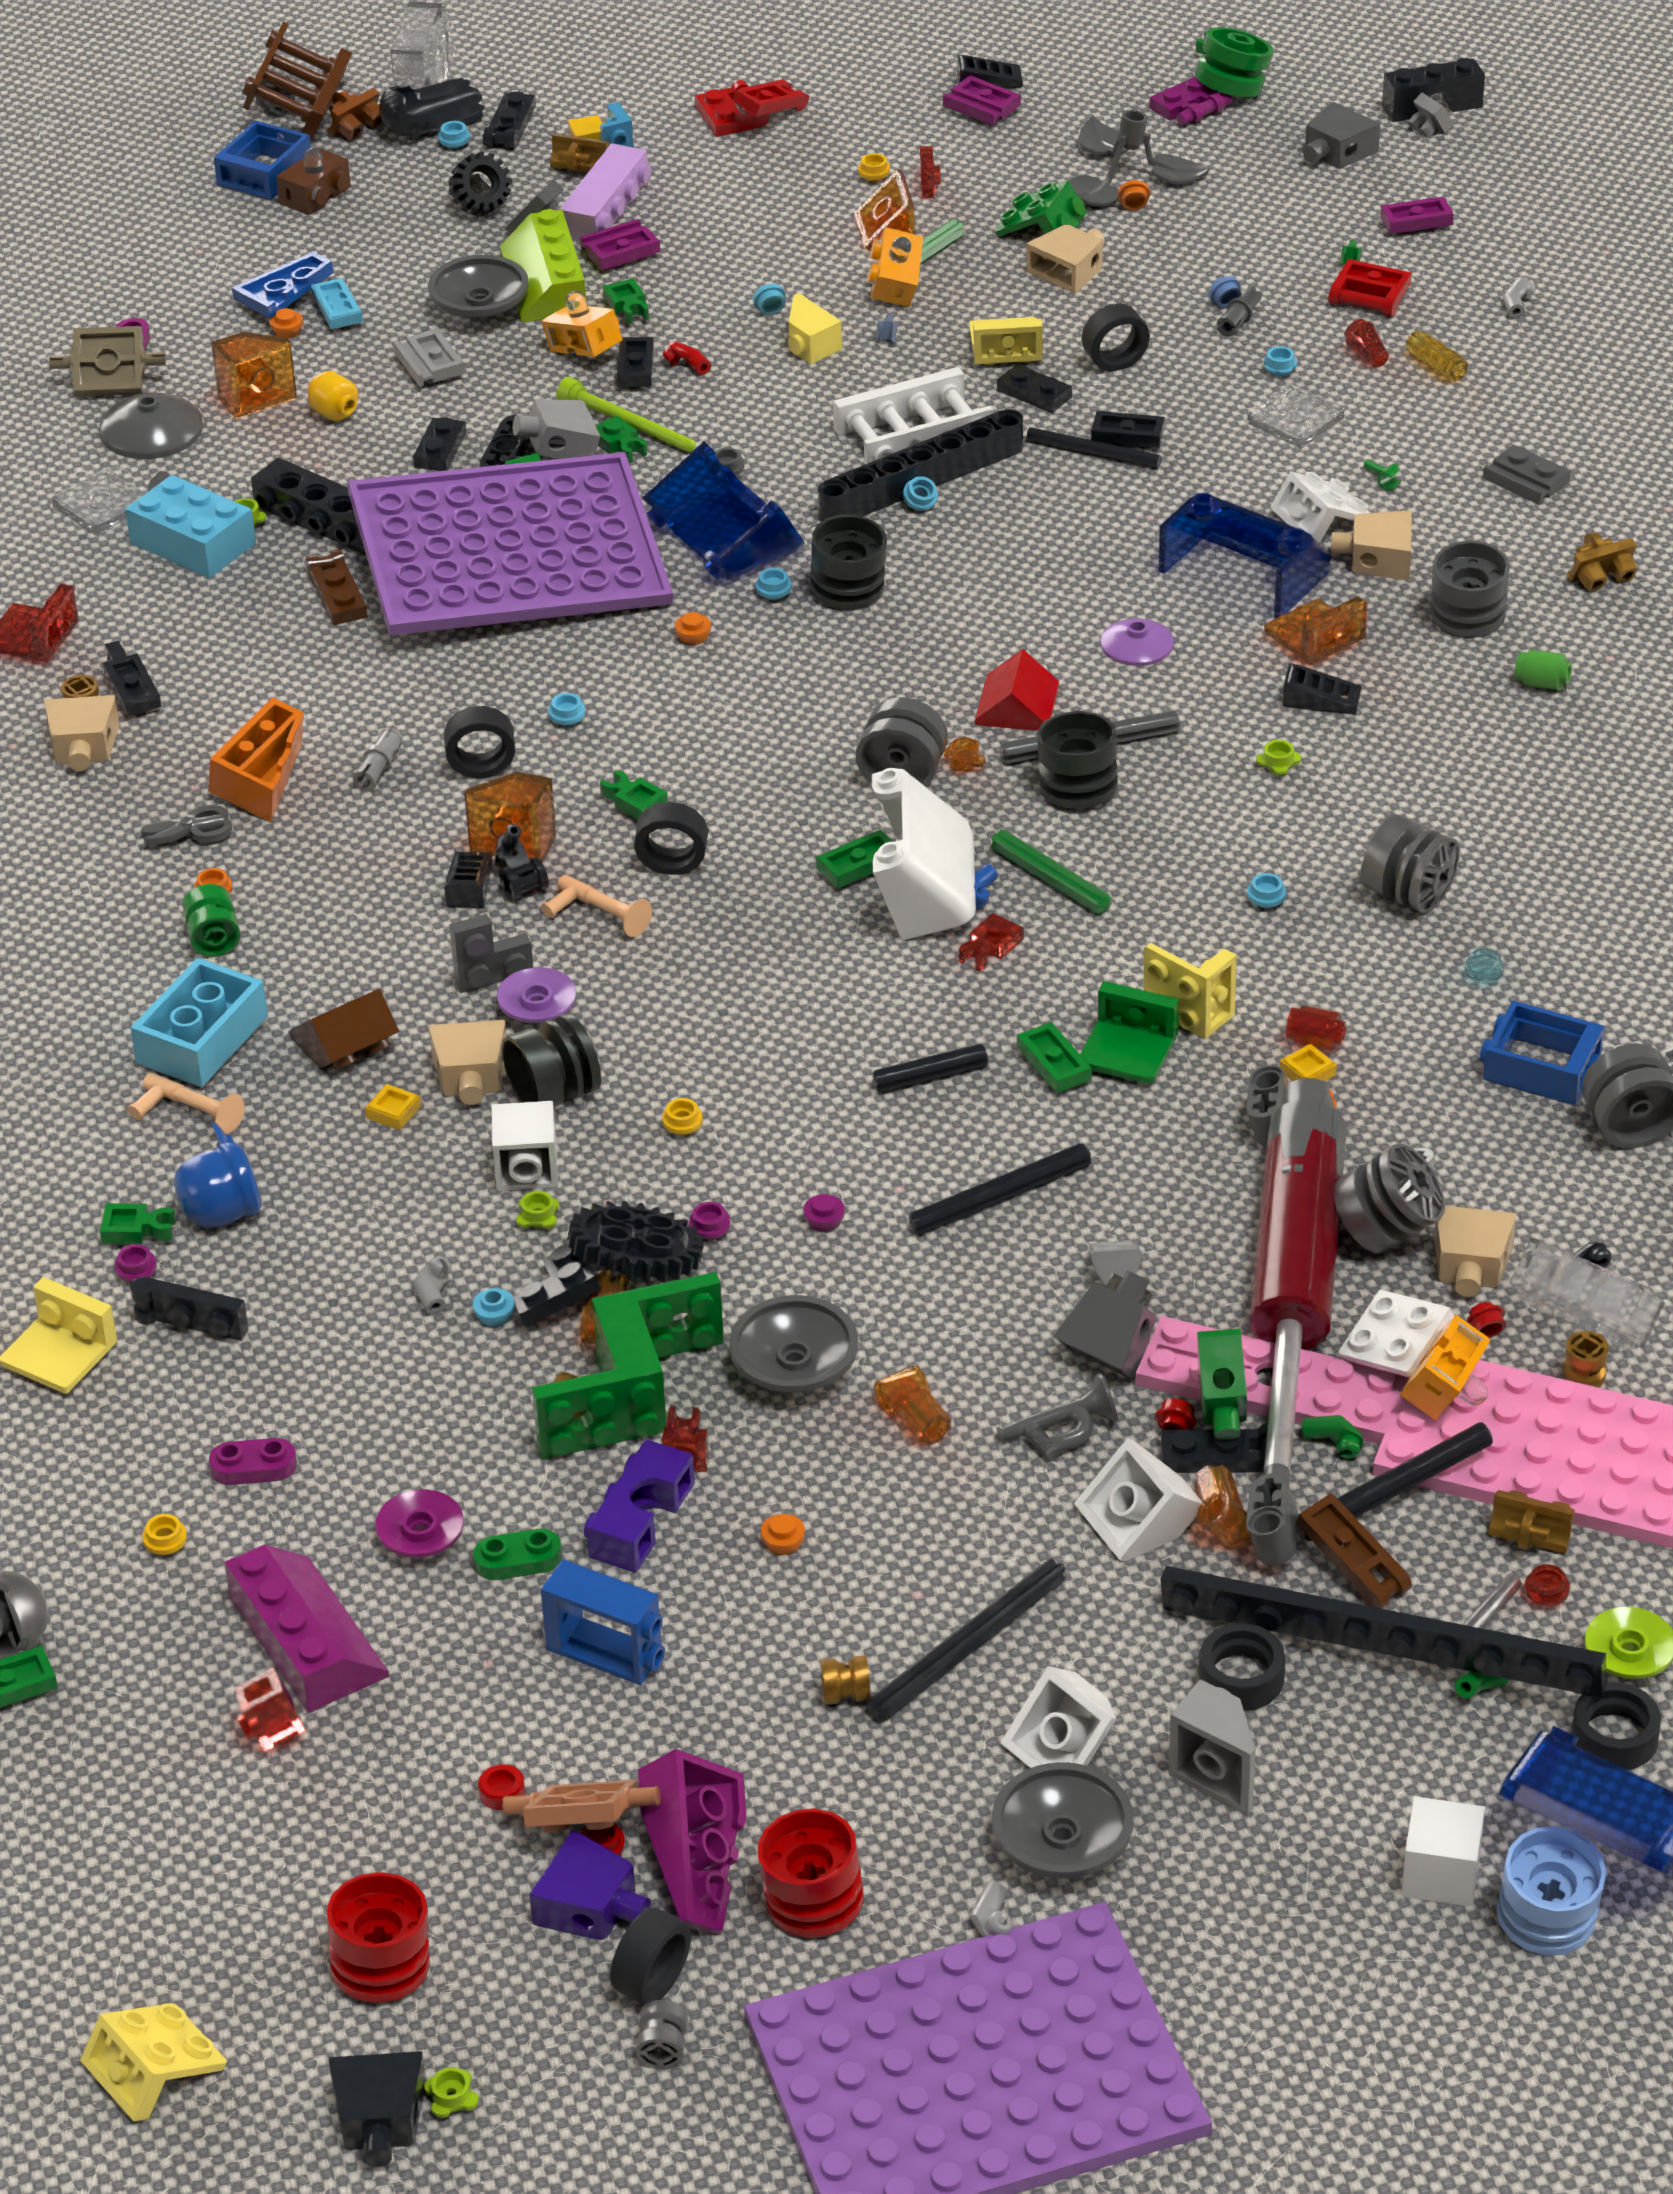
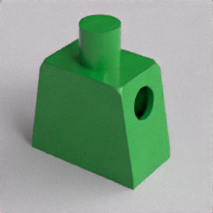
M1241 1328L1197 1332L1198 1375L1203 1423L1214 1426L1215 1438L1219 1440L1235 1439L1241 1434L1240 1423L1247 1421V1391Z

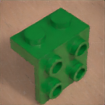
M1068 180L1058 184L1050 182L1042 186L1037 192L1031 194L1023 192L1017 195L1012 200L1010 209L1000 217L1001 221L995 228V232L999 237L1035 223L1039 224L1044 234L1063 225L1077 228L1087 211L1082 199L1077 196Z
M1103 981L1098 990V1021L1080 1055L1089 1064L1092 1071L1142 1083L1154 1082L1178 1036L1179 998Z

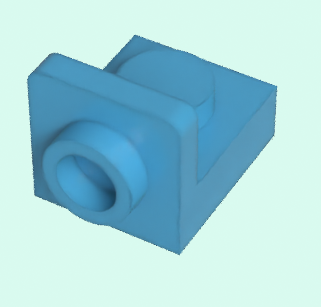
M619 102L608 104L607 118H604V124L600 125L601 140L609 141V146L612 143L634 148L631 118Z

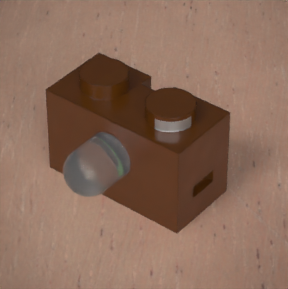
M321 148L307 149L304 153V158L276 176L279 204L308 216L324 206L329 197L334 199L351 187L348 159Z

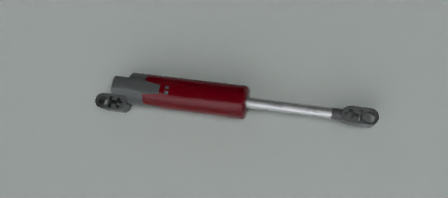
M1268 1065L1257 1069L1250 1076L1246 1104L1256 1140L1261 1146L1266 1147L1250 1327L1257 1339L1275 1343L1264 1473L1251 1484L1246 1524L1258 1559L1266 1565H1279L1290 1560L1295 1553L1298 1525L1296 1520L1299 1514L1289 1487L1300 1353L1301 1349H1314L1321 1342H1324L1331 1329L1340 1218L1334 1201V1184L1343 1175L1346 1123L1341 1114L1335 1110L1325 1081L1315 1078H1302L1288 1084L1284 1070L1281 1067Z

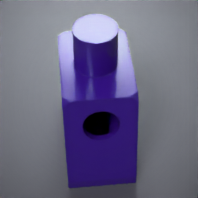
M573 1830L529 1894L533 1925L597 1940L607 1938L620 1918L632 1923L639 1914L651 1907V1900L635 1893L634 1866L630 1861Z

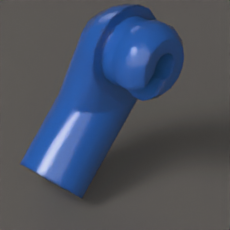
M990 864L983 865L975 872L976 909L982 908L987 904L990 894L986 887L998 878L997 871Z

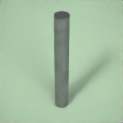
M1513 1573L1507 1574L1462 1625L1483 1629L1522 1586L1520 1578Z

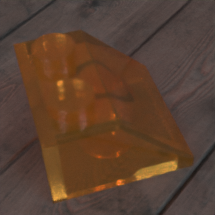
M240 332L211 342L218 399L235 419L297 398L291 341L288 338Z
M513 772L466 789L464 796L470 852H493V857H495L497 854L495 847L499 836L505 833L510 824H516L521 828L519 839L528 857L537 856L543 863L556 839L552 778Z

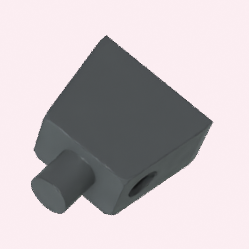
M1332 102L1307 124L1303 156L1312 164L1322 160L1336 168L1345 167L1379 151L1380 123Z
M1127 1270L1116 1291L1097 1282L1092 1284L1058 1328L1054 1338L1067 1349L1134 1381L1136 1371L1144 1356L1156 1321V1315L1146 1306L1139 1303L1149 1282L1143 1277Z

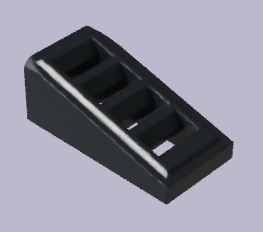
M957 55L959 83L967 77L973 76L1004 89L1023 87L1020 65L968 55Z
M1289 663L1284 681L1283 706L1356 714L1362 686L1301 665Z
M455 851L444 886L446 906L478 908L485 906L493 863V852Z

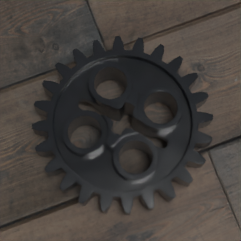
M606 1201L605 1207L596 1203L592 1204L591 1209L582 1207L580 1214H573L567 1237L569 1240L568 1247L574 1249V1256L583 1257V1264H596L595 1270L598 1272L608 1269L611 1271V1277L624 1274L628 1281H632L635 1277H641L645 1283H649L650 1278H656L658 1281L666 1283L667 1276L675 1280H680L681 1274L690 1276L692 1270H697L699 1263H701L704 1244L702 1243L703 1236L697 1234V1228L687 1227L688 1220H675V1213L673 1212L662 1214L660 1213V1207H654L651 1210L645 1209L643 1203H639L636 1207H631L626 1201H622L621 1206H616L612 1202Z

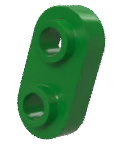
M542 1528L486 1537L474 1547L475 1570L481 1577L488 1580H503L549 1572L556 1568L562 1560L561 1540L555 1532Z

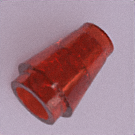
M1364 319L1352 322L1344 333L1347 347L1375 368L1384 365L1389 358V353L1386 351L1374 324Z

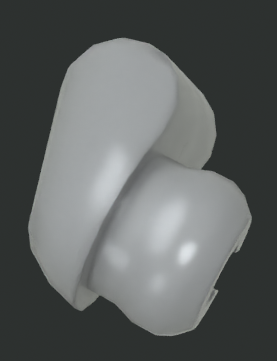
M1521 277L1515 279L1503 295L1504 304L1511 318H1520L1524 314L1525 309L1521 298L1528 300L1531 298L1529 292L1535 293V285L1529 282L1528 278Z
M995 1881L986 1883L970 1915L971 1921L982 1937L990 1934L994 1936L998 1934L1007 1935L1013 1927L1010 1916L1005 1920L1002 1916L1003 1911H999L1007 1895V1890L1002 1884Z

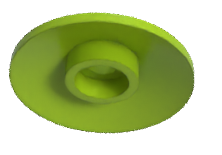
M1616 1607L1600 1613L1589 1623L1585 1633V1648L1606 1653V1672L1628 1679L1647 1678L1659 1674L1672 1663L1673 1629L1663 1618L1651 1611L1637 1607Z

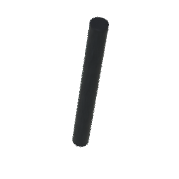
M1029 427L1027 431V441L1156 469L1161 464V455L1033 427Z

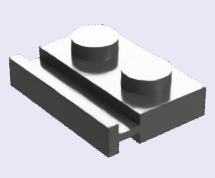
M1516 445L1511 446L1496 457L1491 466L1486 465L1483 468V479L1538 505L1543 503L1545 496L1550 498L1570 482L1571 475L1570 470Z

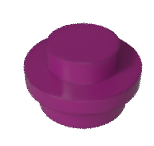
M820 1194L811 1197L805 1202L803 1214L812 1229L828 1232L840 1225L845 1215V1207L838 1197Z
M711 1201L698 1204L690 1215L689 1227H696L697 1234L702 1235L703 1239H716L725 1235L730 1229V1216L721 1204Z
M132 1244L119 1251L114 1267L116 1275L120 1279L133 1282L137 1278L151 1277L156 1271L157 1263L155 1256L146 1246Z

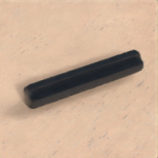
M975 1044L876 1069L872 1073L873 1084L877 1092L884 1093L967 1072L988 1065V1054L983 1044Z

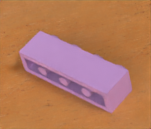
M611 143L560 208L563 210L572 240L580 241L581 236L610 228L616 219L622 216L626 206L631 200L636 198L640 188L650 179L651 166L648 164L647 150Z

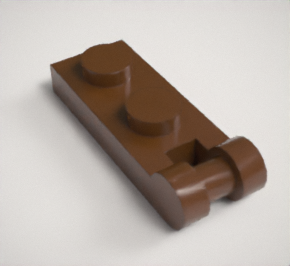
M342 550L330 551V555L319 558L317 554L307 556L306 566L309 576L333 626L368 618L367 606L345 563Z
M1332 1492L1299 1513L1296 1524L1358 1589L1367 1606L1384 1608L1389 1604L1390 1597L1393 1595L1401 1596L1412 1588V1581L1408 1573ZM1377 1571L1384 1578L1380 1583L1372 1575Z

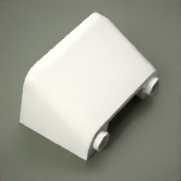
M888 768L882 772L872 774V788L876 797L881 799L896 835V842L883 844L873 857V874L901 940L943 931L967 923L975 915L976 910L974 841L968 820L903 769Z

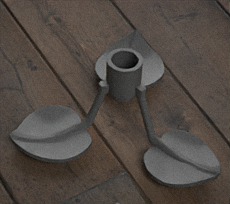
M1126 110L1122 113L1119 131L1104 125L1093 115L1084 124L1079 134L1078 142L1084 150L1096 155H1106L1110 152L1115 154L1106 179L1102 182L1096 177L1085 175L1073 177L1069 182L1077 196L1085 204L1097 207H1107L1119 201L1117 196L1118 188L1109 184L1113 179L1121 154L1129 150L1138 149L1142 143H1144L1147 162L1153 166L1152 174L1163 181L1172 184H1188L1206 175L1210 167L1170 154H1157L1153 157L1150 146L1151 134L1145 133L1148 120L1147 115L1138 110Z

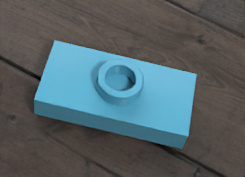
M343 278L311 285L312 296L330 329L363 322L362 311Z

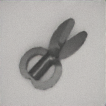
M209 805L194 809L187 817H183L180 822L167 821L141 828V835H151L144 838L146 845L164 844L182 837L184 839L193 838L200 842H215L229 836L232 831V824L228 819L227 809L222 806Z

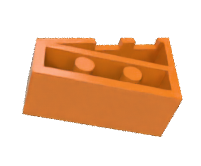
M272 697L210 758L208 792L272 822L302 746L304 712Z

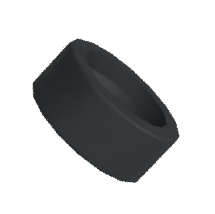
M1122 303L1109 304L1096 311L1088 319L1083 328L1081 341L1086 353L1100 369L1113 372L1133 366L1142 358L1149 345L1150 333L1147 324L1131 306ZM1120 325H1132L1129 336L1120 346L1112 350H1100V344L1109 331Z
M487 706L465 708L455 713L447 721L443 731L446 760L453 770L463 776L476 779L492 777L503 772L512 763L516 753L513 725L507 715L496 708ZM474 731H489L501 737V743L495 749L486 753L474 754L465 752L457 744L464 735Z
M657 803L647 808L638 819L634 850L637 858L647 868L659 874H686L696 869L705 858L709 829L705 819L697 810L682 803ZM657 829H678L686 833L694 842L686 848H664L656 844L649 837V834Z
M1239 1623L1228 1624L1215 1629L1203 1640L1199 1651V1680L1201 1679L1215 1687L1223 1688L1240 1698L1243 1710L1260 1708L1271 1703L1280 1694L1283 1687L1286 1663L1284 1647L1274 1634L1260 1626ZM1232 1655H1247L1259 1659L1269 1669L1256 1677L1239 1679L1227 1676L1219 1671L1215 1665L1221 1659Z
M1611 1682L1607 1683L1602 1698L1582 1694L1576 1701L1571 1738L1575 1750L1587 1762L1606 1770H1632L1649 1762L1656 1753L1662 1716L1657 1703L1647 1692L1630 1684ZM1616 1714L1636 1721L1644 1730L1633 1738L1615 1739L1596 1732L1589 1725V1722L1601 1715Z
M657 1907L647 1908L639 1914L627 1928L614 1954L610 1970L612 1987L617 1992L643 2005L654 2000H661L675 1984L688 1957L691 1944V1929L687 1923Z

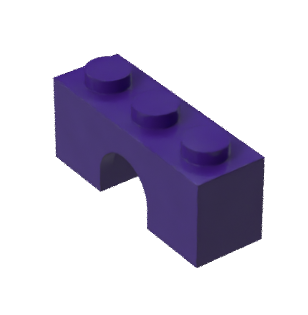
M646 1439L637 1453H632L628 1457L624 1472L619 1480L609 1485L605 1493L604 1502L596 1513L592 1512L586 1520L584 1537L587 1538L589 1558L637 1573L656 1544L654 1513L646 1510L657 1508L676 1514L695 1485L693 1454Z

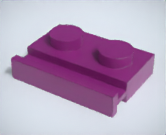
M969 76L954 86L950 94H943V106L994 126L996 119L1005 118L1021 106V95Z
M635 219L581 236L580 248L582 250L586 249L589 258L601 270L616 268L618 265L630 261L642 260L649 255L659 253L660 240L646 226H641L639 219Z

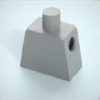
M537 399L533 402L529 416L516 415L513 420V434L529 437L536 453H539L540 456L563 459L595 455L600 434L584 400Z

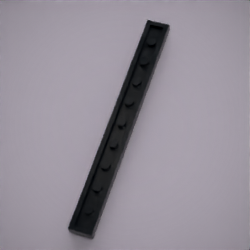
M1165 1566L1160 1578L1163 1609L1180 1614H1189L1225 1623H1247L1260 1626L1267 1631L1303 1637L1309 1640H1318L1353 1649H1362L1398 1658H1407L1437 1664L1442 1667H1451L1602 1698L1607 1685L1606 1653L1170 1566Z

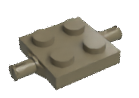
M141 326L73 328V345L70 355H49L50 370H71L75 396L143 394V374L146 366H166L165 351L145 352Z

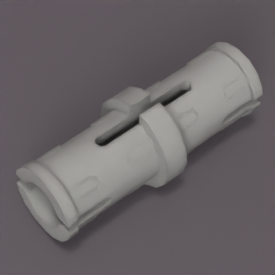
M390 727L384 728L380 732V736L375 744L369 746L364 752L363 762L353 775V782L359 789L362 790L366 782L370 780L366 786V791L373 790L383 771L387 772L392 766L393 756L403 743V736L398 730L393 729L390 736L386 738L390 732Z

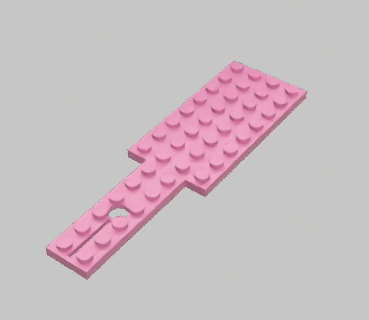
M1161 1316L1136 1371L1135 1385L1201 1401L1197 1332L1219 1329ZM1241 1335L1247 1391V1412L1269 1417L1271 1386L1260 1383L1257 1372L1264 1368H1273L1275 1343ZM1301 1349L1294 1424L1302 1425L1303 1419L1308 1417L1343 1416L1361 1432L1364 1441L1380 1444L1373 1462V1476H1379L1476 1423L1483 1422L1492 1434L1493 1443L1491 1446L1416 1486L1492 1505L1497 1490L1505 1492L1514 1490L1526 1493L1529 1498L1549 1503L1558 1501L1570 1504V1507L1575 1509L1574 1525L1673 1549V1405L1479 1360L1460 1393L1439 1417L1434 1420L1400 1395L1410 1377Z

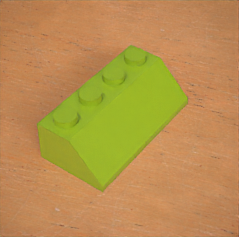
M545 209L538 213L529 214L500 245L501 256L519 264L528 275V292L516 305L521 323L543 320L569 304L587 306L585 279L563 210Z

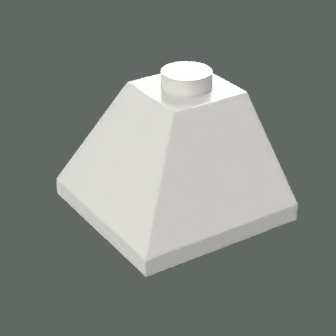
M1129 1438L1125 1440L1074 1503L1118 1559L1124 1562L1178 1539L1205 1507V1504L1181 1476Z
M1047 1666L1002 1739L1001 1744L1030 1768L1056 1762H1069L1088 1766L1116 1721V1716L1108 1698L1079 1674Z

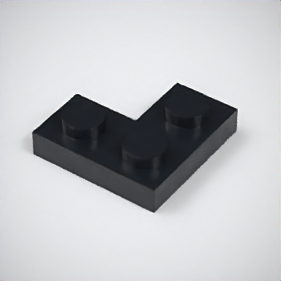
M568 1244L558 1247L550 1256L543 1259L550 1276L549 1278L541 1282H531L524 1286L519 1293L513 1295L516 1308L525 1327L602 1290L592 1264H583V1257L574 1256V1249L569 1248Z

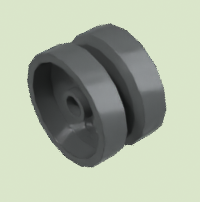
M897 697L884 700L874 707L867 721L864 733L856 748V764L861 774L871 784L872 774L882 772L888 768L905 770L927 787L936 773L940 763L939 760L947 745V727L942 717L932 707L916 699Z
M1633 1043L1618 1046L1602 1054L1590 1065L1582 1079L1581 1093L1607 1141L1616 1147L1634 1149L1649 1146L1665 1138L1673 1130V1075L1661 1052L1650 1045Z

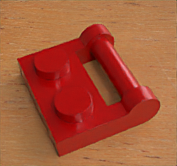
M738 80L730 88L712 89L706 93L695 95V107L716 137L760 128L769 122V114L760 115L759 117H753L748 114L742 115L735 102L732 101L737 89L749 87L746 81Z
M1348 259L1330 288L1328 302L1340 305L1342 302L1380 310L1383 315L1394 317L1399 302L1411 285L1412 272Z

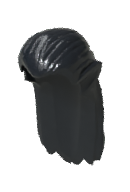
M457 78L418 89H412L410 85L390 87L382 94L379 113L385 127L390 132L399 136H409L411 140H414L423 133L440 132L441 126L449 121H460L465 125H470L483 117L482 111L485 109V106L479 104L483 99L479 90L469 86V80Z

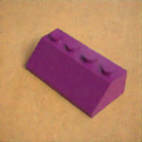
M264 1544L224 1561L230 1599L308 1713L389 1677L388 1669L309 1557Z

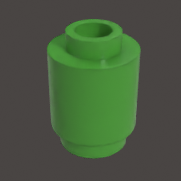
M1530 649L1528 653L1520 652L1515 666V680L1523 682L1524 686L1558 691L1561 690L1563 684L1569 683L1572 673V663L1567 662L1565 654Z

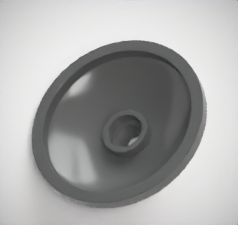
M472 255L449 261L436 269L428 282L430 298L438 307L450 314L466 318H486L504 313L515 307L526 296L529 288L528 275L523 267L510 259L494 255Z
M144 393L126 398L115 404L103 416L99 430L103 444L112 452L133 459H156L179 453L195 443L202 433L203 421L198 408L182 397L168 393Z
M788 1295L760 1302L741 1315L730 1335V1354L738 1371L756 1385L785 1393L812 1391L836 1381L849 1370L858 1352V1334L851 1318L838 1306L811 1296Z
M1047 1763L1019 1773L1004 1785L993 1805L992 1828L995 1840L1002 1852L1021 1868L1045 1877L1077 1878L1106 1868L1122 1855L1130 1842L1133 1832V1809L1123 1788L1105 1773L1077 1763Z

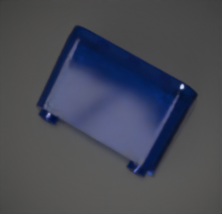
M703 441L642 497L650 508L646 513L650 520L659 529L665 525L705 561L704 567L716 580L723 577L729 581L794 554L805 542L784 511L774 501L770 500L768 503H765L736 477L729 466L720 463L714 449Z

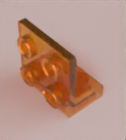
M1357 596L1332 608L1321 599H1315L1264 625V632L1304 662L1312 665L1366 638L1368 603Z

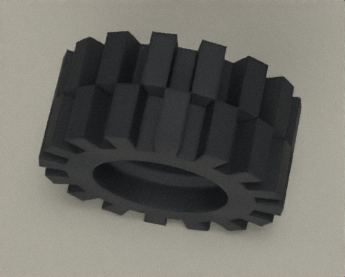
M478 152L475 155L474 153L470 154L451 171L453 176L449 178L448 184H453V187L449 189L450 195H456L457 198L453 200L456 205L460 202L463 204L461 210L464 212L470 209L472 210L471 215H478L479 213L481 215L488 214L507 200L506 197L510 195L511 189L508 186L512 184V178L506 177L510 171L508 167L502 169L500 165L504 162L500 158L497 161L493 160L494 154L489 153L484 156V152ZM481 172L489 178L491 182L489 194L478 195L471 189L469 180L472 173Z

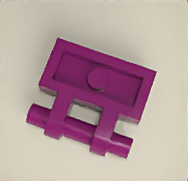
M1191 77L1185 82L1171 88H1166L1162 92L1149 97V108L1169 121L1176 118L1180 125L1186 123L1194 124L1201 121L1204 115L1209 113L1217 114L1223 111L1225 106L1233 102V98L1229 94H1219L1218 91L1201 83L1196 77Z

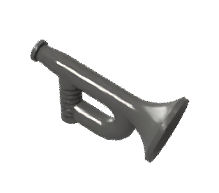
M1099 1373L1095 1375L1090 1389L1080 1398L1016 1420L1002 1428L1000 1426L996 1427L1001 1443H1005V1440L1026 1436L1048 1462H1052L1058 1458L1062 1451L1077 1447L1089 1439L1094 1427L1091 1414L1105 1417L1112 1423L1118 1421V1416L1104 1376ZM1065 1421H1074L1076 1423L1074 1429L1050 1438L1042 1430Z

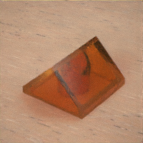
M899 168L854 212L864 248L868 251H871L874 239L880 240L885 227L915 234L914 204L904 173Z

